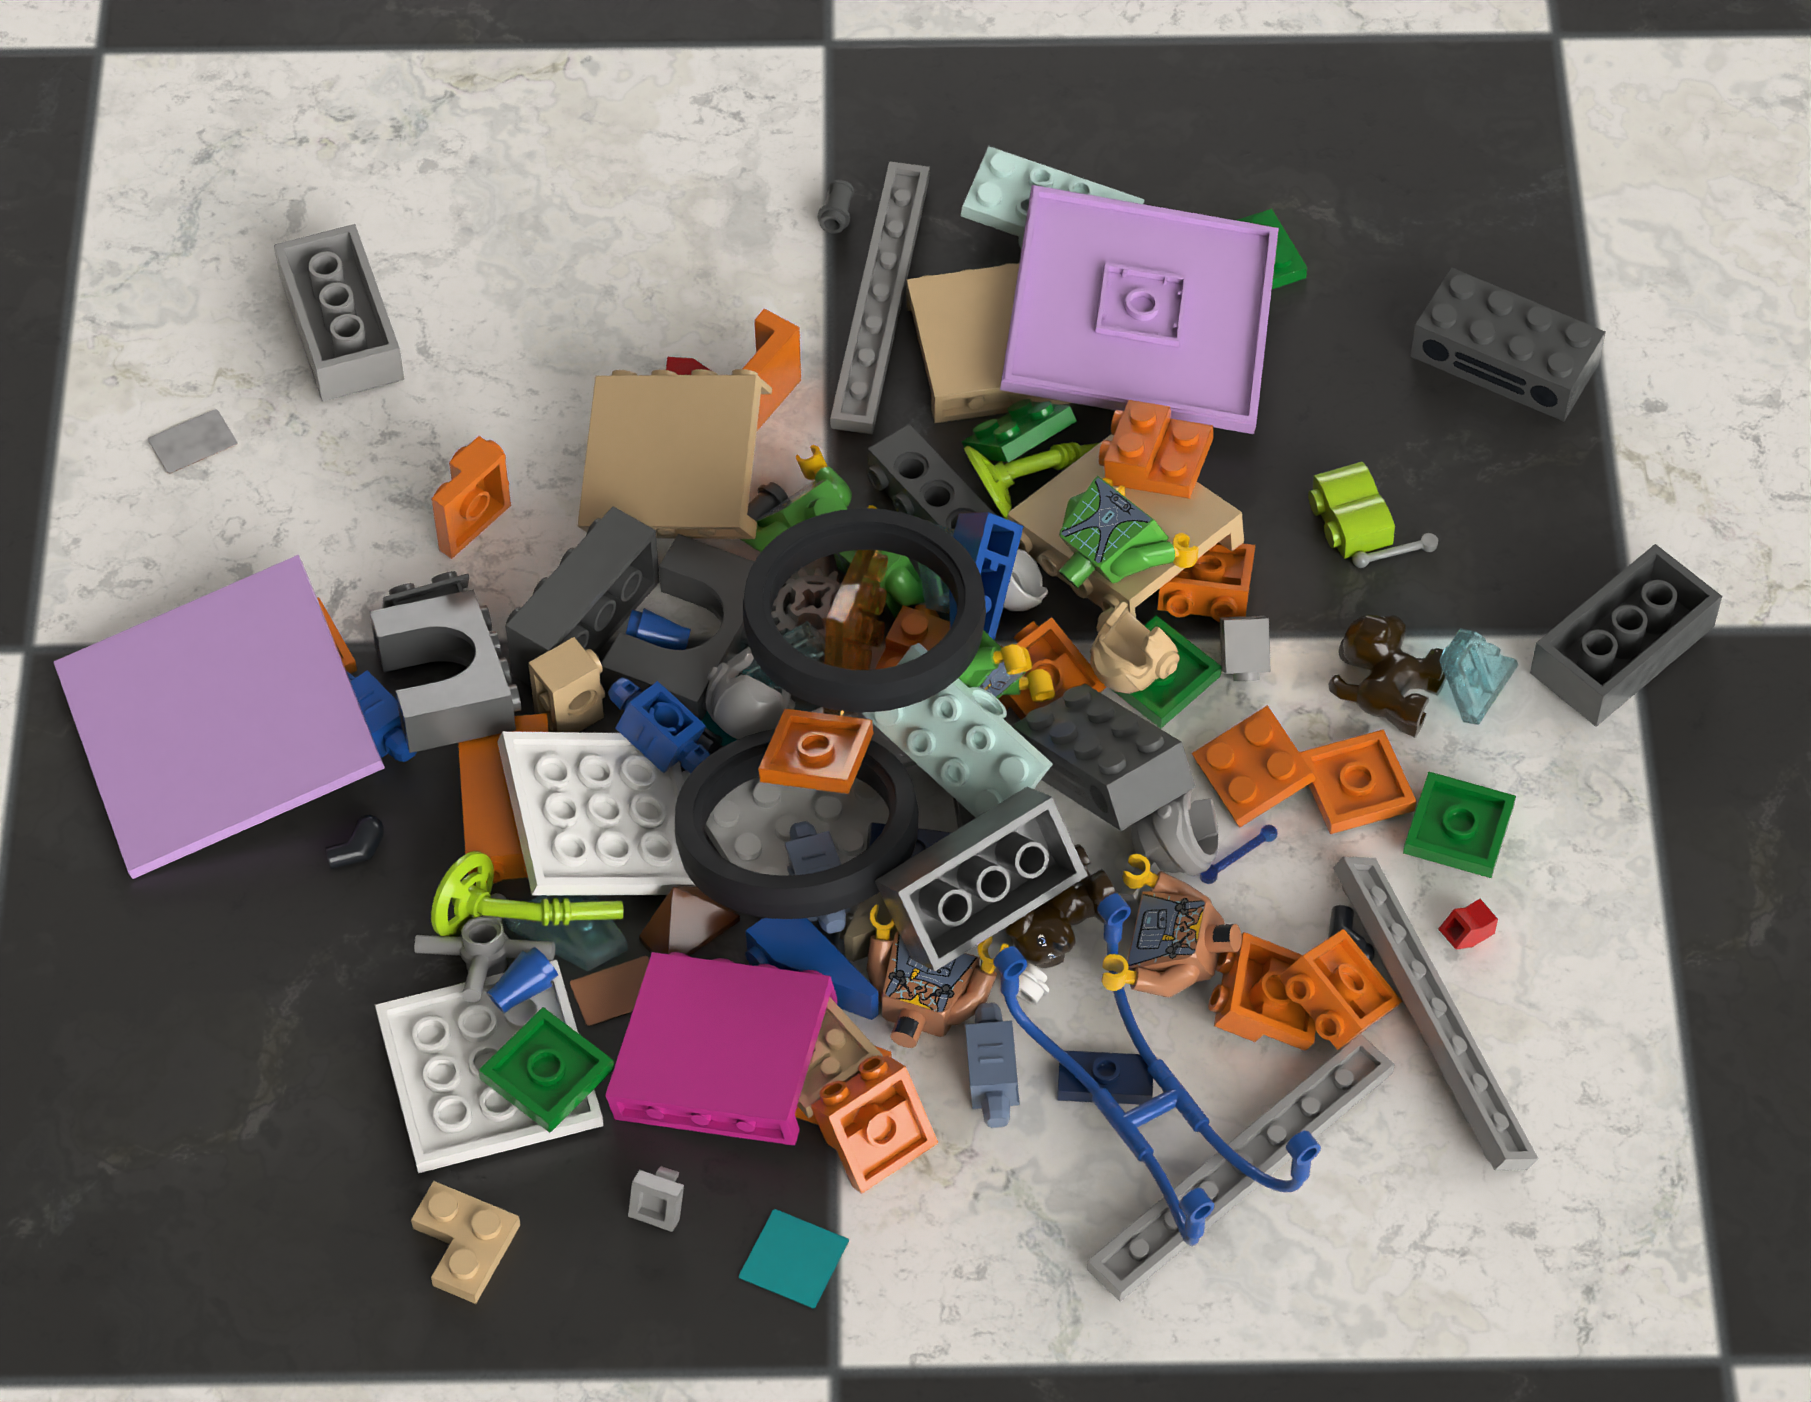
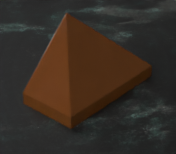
M696 886L673 887L639 935V941L651 954L652 952L662 954L679 952L690 956L738 923L740 916L735 910L727 908L705 895Z

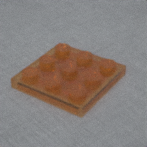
M857 550L826 617L824 664L852 670L870 669L872 648L880 647L885 630V622L879 621V615H881L885 605L886 589L880 588V585L886 574L888 556L883 555L882 551ZM823 707L824 714L842 716L844 711Z

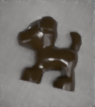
M1362 615L1348 627L1338 652L1342 661L1352 666L1369 669L1371 671L1370 675L1359 685L1347 684L1340 675H1333L1328 683L1329 691L1341 700L1356 703L1365 713L1386 718L1399 730L1416 738L1427 715L1423 711L1429 702V697L1418 693L1410 694L1405 698L1404 695L1410 689H1421L1438 696L1449 674L1452 653L1444 649L1435 648L1431 649L1425 658L1411 656L1401 650L1405 638L1406 625L1399 617L1394 615Z
M1080 844L1074 846L1088 876L1004 928L1006 934L1011 937L1013 945L1020 951L1027 962L1042 969L1064 962L1065 953L1070 952L1076 944L1075 934L1071 925L1079 924L1090 917H1096L1104 923V919L1097 911L1098 905L1104 898L1116 893L1113 884L1103 869L1092 875L1089 873L1086 866L1091 863L1087 853Z

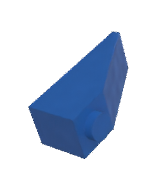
M989 512L959 513L953 537L968 551L980 572L986 602L984 631L995 641L1024 526ZM949 589L951 628L957 614V605Z
M762 918L746 930L747 951L745 956L750 965L769 964L782 970L797 972L814 970L823 975L831 976L838 999L837 1005L841 1009L870 1020L879 1015V991L807 918Z

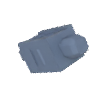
M807 821L795 823L791 826L789 832L790 841L785 842L789 859V866H787L789 875L815 873L841 865L829 831L817 834L814 826ZM847 908L835 913L807 919L810 922L818 920L821 928L831 934L842 931L845 928V913L851 910Z
M981 1003L975 1011V1024H965L972 1108H982L984 1122L987 1126L998 1128L1008 1124L1010 1120V1106L1020 1105L1012 1020L1003 1021L1001 1009L996 1003Z

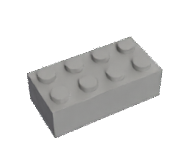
M352 224L274 244L280 280L321 400L326 401L404 380L400 348L356 225Z

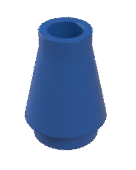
M645 608L643 612L631 611L626 634L670 650H686L691 632L690 628L682 627Z
M533 947L529 952L522 951L498 982L487 991V995L497 1008L505 1014L514 1006L551 988V981L558 976V973L543 953L536 947Z

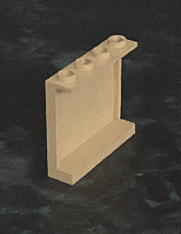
M1008 263L996 267L975 270L967 269L961 272L934 276L925 275L919 278L907 279V310H912L932 394L931 410L934 423L1008 413L1007 409L1009 406L1023 399H1031L1034 402L1051 401L1052 404L1058 405L1071 403L1000 390L1019 263Z
M697 369L693 370L691 375H677L675 372L668 370H653L651 375H637L627 370H614L611 376H595L577 526L587 532L590 525L597 518L602 519L614 506L656 530V538L675 539L680 534L691 539H755L757 522L747 515L760 396L761 394H772V387L758 376V373L746 369L733 370L732 375H718L710 370Z
M1111 434L1104 440L1112 441L1114 435ZM1100 442L1008 513L1007 520L1024 526L1018 549L1025 550L1041 565L1047 574L1059 577L1070 585L1081 598L1087 597L1101 607L1103 612L1111 607H1117L1120 602H1125L1128 604V611L1136 618L1135 607L1185 568L1178 567L1172 562L1124 577L1118 583H1111L1094 570L1079 588H1076L1059 573L1062 566L1074 554L1059 536L1068 501L1070 498L1085 492L1097 476L1101 479L1105 478V468L1099 465V451L1102 444ZM1198 482L1195 484L1190 499L1125 488V497L1157 522L1169 537L1168 542L1173 544V538L1178 533L1187 534L1190 537L1189 548L1193 546L1199 548L1197 559L1218 542L1230 551L1235 550L1244 543L1242 512Z

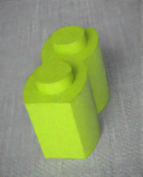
M1363 462L1314 475L1313 490L1308 492L1309 503L1313 513L1316 516L1321 515L1325 522V535L1331 548L1337 547L1345 559L1352 557L1358 551L1369 552L1393 545L1395 531L1393 518L1385 501L1378 494L1370 471Z

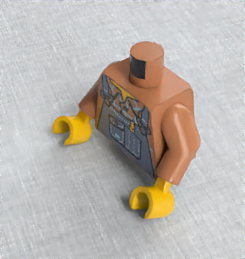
M1130 855L1128 863L1132 867L1139 868L1143 873L1141 875H1133L1128 871H1123L1122 879L1125 885L1132 889L1147 885L1151 889L1150 891H1142L1128 960L1126 961L1124 957L1118 954H1109L1103 960V969L1118 973H1103L1101 980L1103 986L1107 990L1117 991L1126 983L1130 984L1132 990L1162 997H1172L1195 984V982L1210 980L1215 975L1219 952L1239 951L1242 943L1239 926L1237 924H1225L1222 916L1213 907L1210 898L1162 871L1158 874L1150 872V863L1143 855Z
M876 904L870 912V921L876 927V935H872L870 938L866 970L869 982L879 991V1002L882 1003V1017L887 1021L895 1023L890 1035L891 1039L902 1047L914 1048L917 1045L921 1032L938 1037L945 1036L952 1025L962 1024L975 1015L978 1005L987 1002L997 977V973L994 971V958H990L988 954V948L992 943L993 937H989L978 944L979 957L964 953L937 971H933L911 959L899 932H896L894 939L889 937L890 930L895 928L896 925L893 919L887 925H881L878 922L879 904ZM1003 943L1000 951L1009 947L1008 944Z

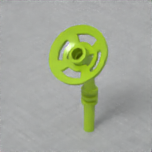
M1076 442L1056 444L1048 451L1010 461L1006 464H1003L1001 461L996 465H993L985 456L970 446L965 447L964 451L1003 517L1007 519L1008 513L1012 510L1008 487L1015 484L1013 479L1052 467L1056 470L1066 469L1099 443L1079 445Z
M472 851L463 855L449 868L438 886L431 909L432 927L442 937H458L462 935L463 926L469 920L481 917L482 915L541 921L542 926H548L549 921L552 922L553 926H557L560 921H562L563 925H569L571 920L623 919L622 901L570 902L568 898H563L559 902L558 898H552L551 903H549L547 898H542L541 903L491 898L490 893L494 880L493 863L486 854L479 851ZM478 867V872H473V873L469 874V875L466 876V877L462 880V882H461V879H462L469 871H471L472 869ZM452 897L455 917L448 921V908Z

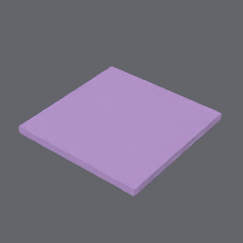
M1032 185L1000 390L1111 410L1124 411L1128 400L1170 406L1171 419L1213 425L1214 428L1254 434L1257 423L1278 228Z
M299 555L54 661L123 860L132 879L385 768Z

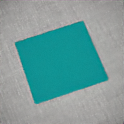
M774 1209L745 1262L739 1278L808 1307L815 1308L849 1243V1239Z

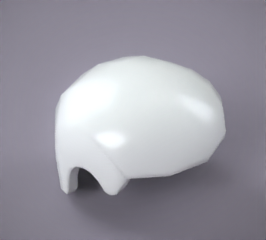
M1018 549L1003 606V608L1010 611H1026L1042 603V599L1048 594V589L1042 587V575L1037 562L1025 550Z

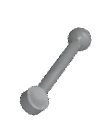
M1426 533L1420 541L1371 553L1358 551L1353 555V564L1358 568H1364L1371 561L1419 549L1433 552L1437 548L1438 538L1432 533Z

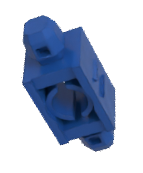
M368 670L356 678L347 672L380 757L382 758L389 754L395 760L406 762L414 757L417 752L409 753L400 724L397 700Z
M621 677L614 682L608 691L609 697L620 710H625L615 729L660 771L665 773L680 761V766L691 774L702 761L710 756L709 752L701 744L697 745L706 725L662 684L657 681L641 693V688L628 679Z

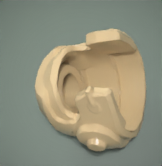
M1120 602L1117 607H1111L1107 611L1102 612L1098 618L1096 627L1098 635L1090 649V665L1096 677L1106 687L1117 692L1130 694L1143 691L1158 678H1167L1176 670L1180 657L1176 645L1158 626L1152 631L1148 630L1128 611V604Z

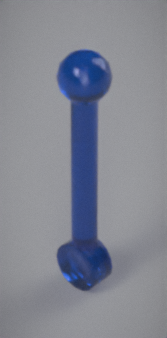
M1270 824L1264 825L1259 835L1215 865L1211 864L1207 871L1200 874L1201 881L1206 884L1214 883L1218 878V873L1263 842L1274 841L1278 835L1276 827Z

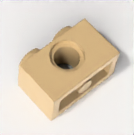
M575 637L528 662L535 714L547 713L549 732H580L604 718L602 699L605 697V692L600 683L599 675L603 671L602 665L597 655L591 649L584 650Z

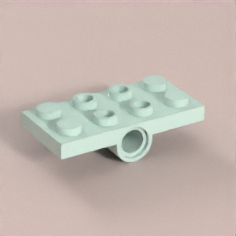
M989 146L963 204L961 217L1019 236V245L1022 249L1032 185L1144 204V199Z
M920 643L912 645L898 665L916 659L928 652V650ZM959 678L946 689L919 703L889 711L862 712L867 719H871L881 732L976 818L1026 787L1034 789L1053 765L1004 720L1007 711L994 695L979 687L969 688Z

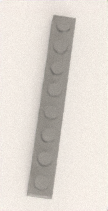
M889 161L830 417V429L873 434L930 179V167Z
M1343 856L1333 867L1342 884V889L1362 921L1363 929L1370 936L1377 949L1384 968L1389 972L1400 992L1403 1004L1409 1009L1416 1022L1424 1043L1429 1047L1439 1065L1443 1079L1454 1093L1462 1108L1464 1118L1471 1125L1483 1148L1486 1159L1491 1163L1494 1170H1528L1538 1160V1157L1376 858Z
M1360 1034L1227 1145L1251 1165L1271 1176L1292 1158L1285 1147L1294 1135L1307 1130L1314 1138L1319 1136L1393 1074L1394 1063ZM1216 1153L1175 1187L1174 1191L1180 1202L1191 1190L1196 1188L1204 1189L1215 1205L1211 1214L1205 1219V1230H1207L1260 1184L1234 1167L1221 1154ZM1163 1197L1087 1261V1270L1120 1302L1187 1246L1178 1230L1165 1198Z

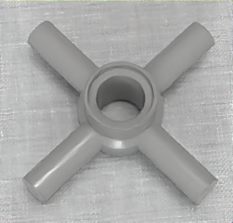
M498 893L491 895V898L506 899ZM481 916L469 920L463 926L461 931L462 937L416 935L414 949L415 953L461 956L466 962L468 971L462 997L468 1002L475 1003L481 998L486 977L501 974L506 970L508 966L507 958H517L522 951L527 953L533 947H536L548 960H554L555 943L549 941L510 940L504 933L501 923L502 917Z

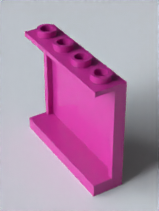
M652 952L605 1095L614 1119L795 1146L800 1130L795 1112L829 998L831 997L836 1004L838 1003L831 976L823 975L814 970L797 972L782 970L769 964L752 966L737 964L724 958L707 960L692 958L679 952H672L670 954Z

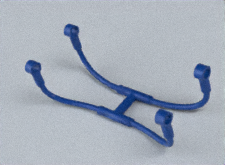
M1114 893L1104 898L1097 908L1098 913L1104 919V940L1107 942V955H1119L1118 943L1122 939L1123 922L1131 913L1130 906L1122 896ZM1010 946L996 955L993 964L1001 974L1000 991L1004 995L1010 1013L1030 1037L1092 1094V1101L1103 1113L1123 1142L1129 1147L1138 1161L1144 1162L1158 1184L1178 1230L1187 1245L1195 1246L1198 1244L1204 1234L1205 1219L1211 1214L1215 1205L1202 1188L1191 1190L1179 1202L1166 1174L1153 1155V1148L1138 1130V1127L1176 1108L1195 1132H1200L1228 1162L1254 1181L1272 1190L1284 1193L1294 1192L1301 1188L1304 1181L1309 1178L1311 1161L1319 1154L1321 1146L1307 1130L1294 1135L1285 1147L1292 1157L1291 1180L1277 1179L1257 1169L1217 1135L1210 1127L1209 1119L1201 1108L1198 1107L1187 1090L1174 1076L1172 1071L1169 1070L1164 1061L1157 1059L1151 1051L1134 1019L1123 986L1121 989L1113 991L1121 1018L1135 1047L1148 1065V1073L1163 1091L1162 1094L1125 1113L1114 1097L1111 1096V1093L1106 1088H1101L1091 1075L1044 1034L1020 1007L1016 997L1019 992V975L1026 969L1028 964L1020 951L1015 946ZM1109 971V973L1118 974L1115 971Z

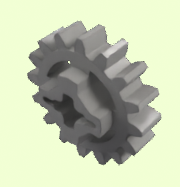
M816 567L813 575H807L806 571L801 568L798 570V578L792 579L790 577L779 590L772 606L771 615L781 635L795 649L799 646L804 647L805 655L810 657L813 648H819L825 656L829 654V645L834 644L842 649L845 647L844 636L850 638L856 636V624H861L859 593H852V582L850 580L839 584V575L836 571L825 577L822 576L821 567ZM790 603L791 605L788 607L789 613L785 615V609ZM841 608L842 613L839 619L837 620L836 617H838V609Z

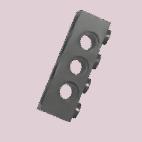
M910 424L868 448V468L866 470L868 479L878 491L883 490L891 498L897 512L926 520L940 527L951 536L954 535L959 513L989 512L994 514Z

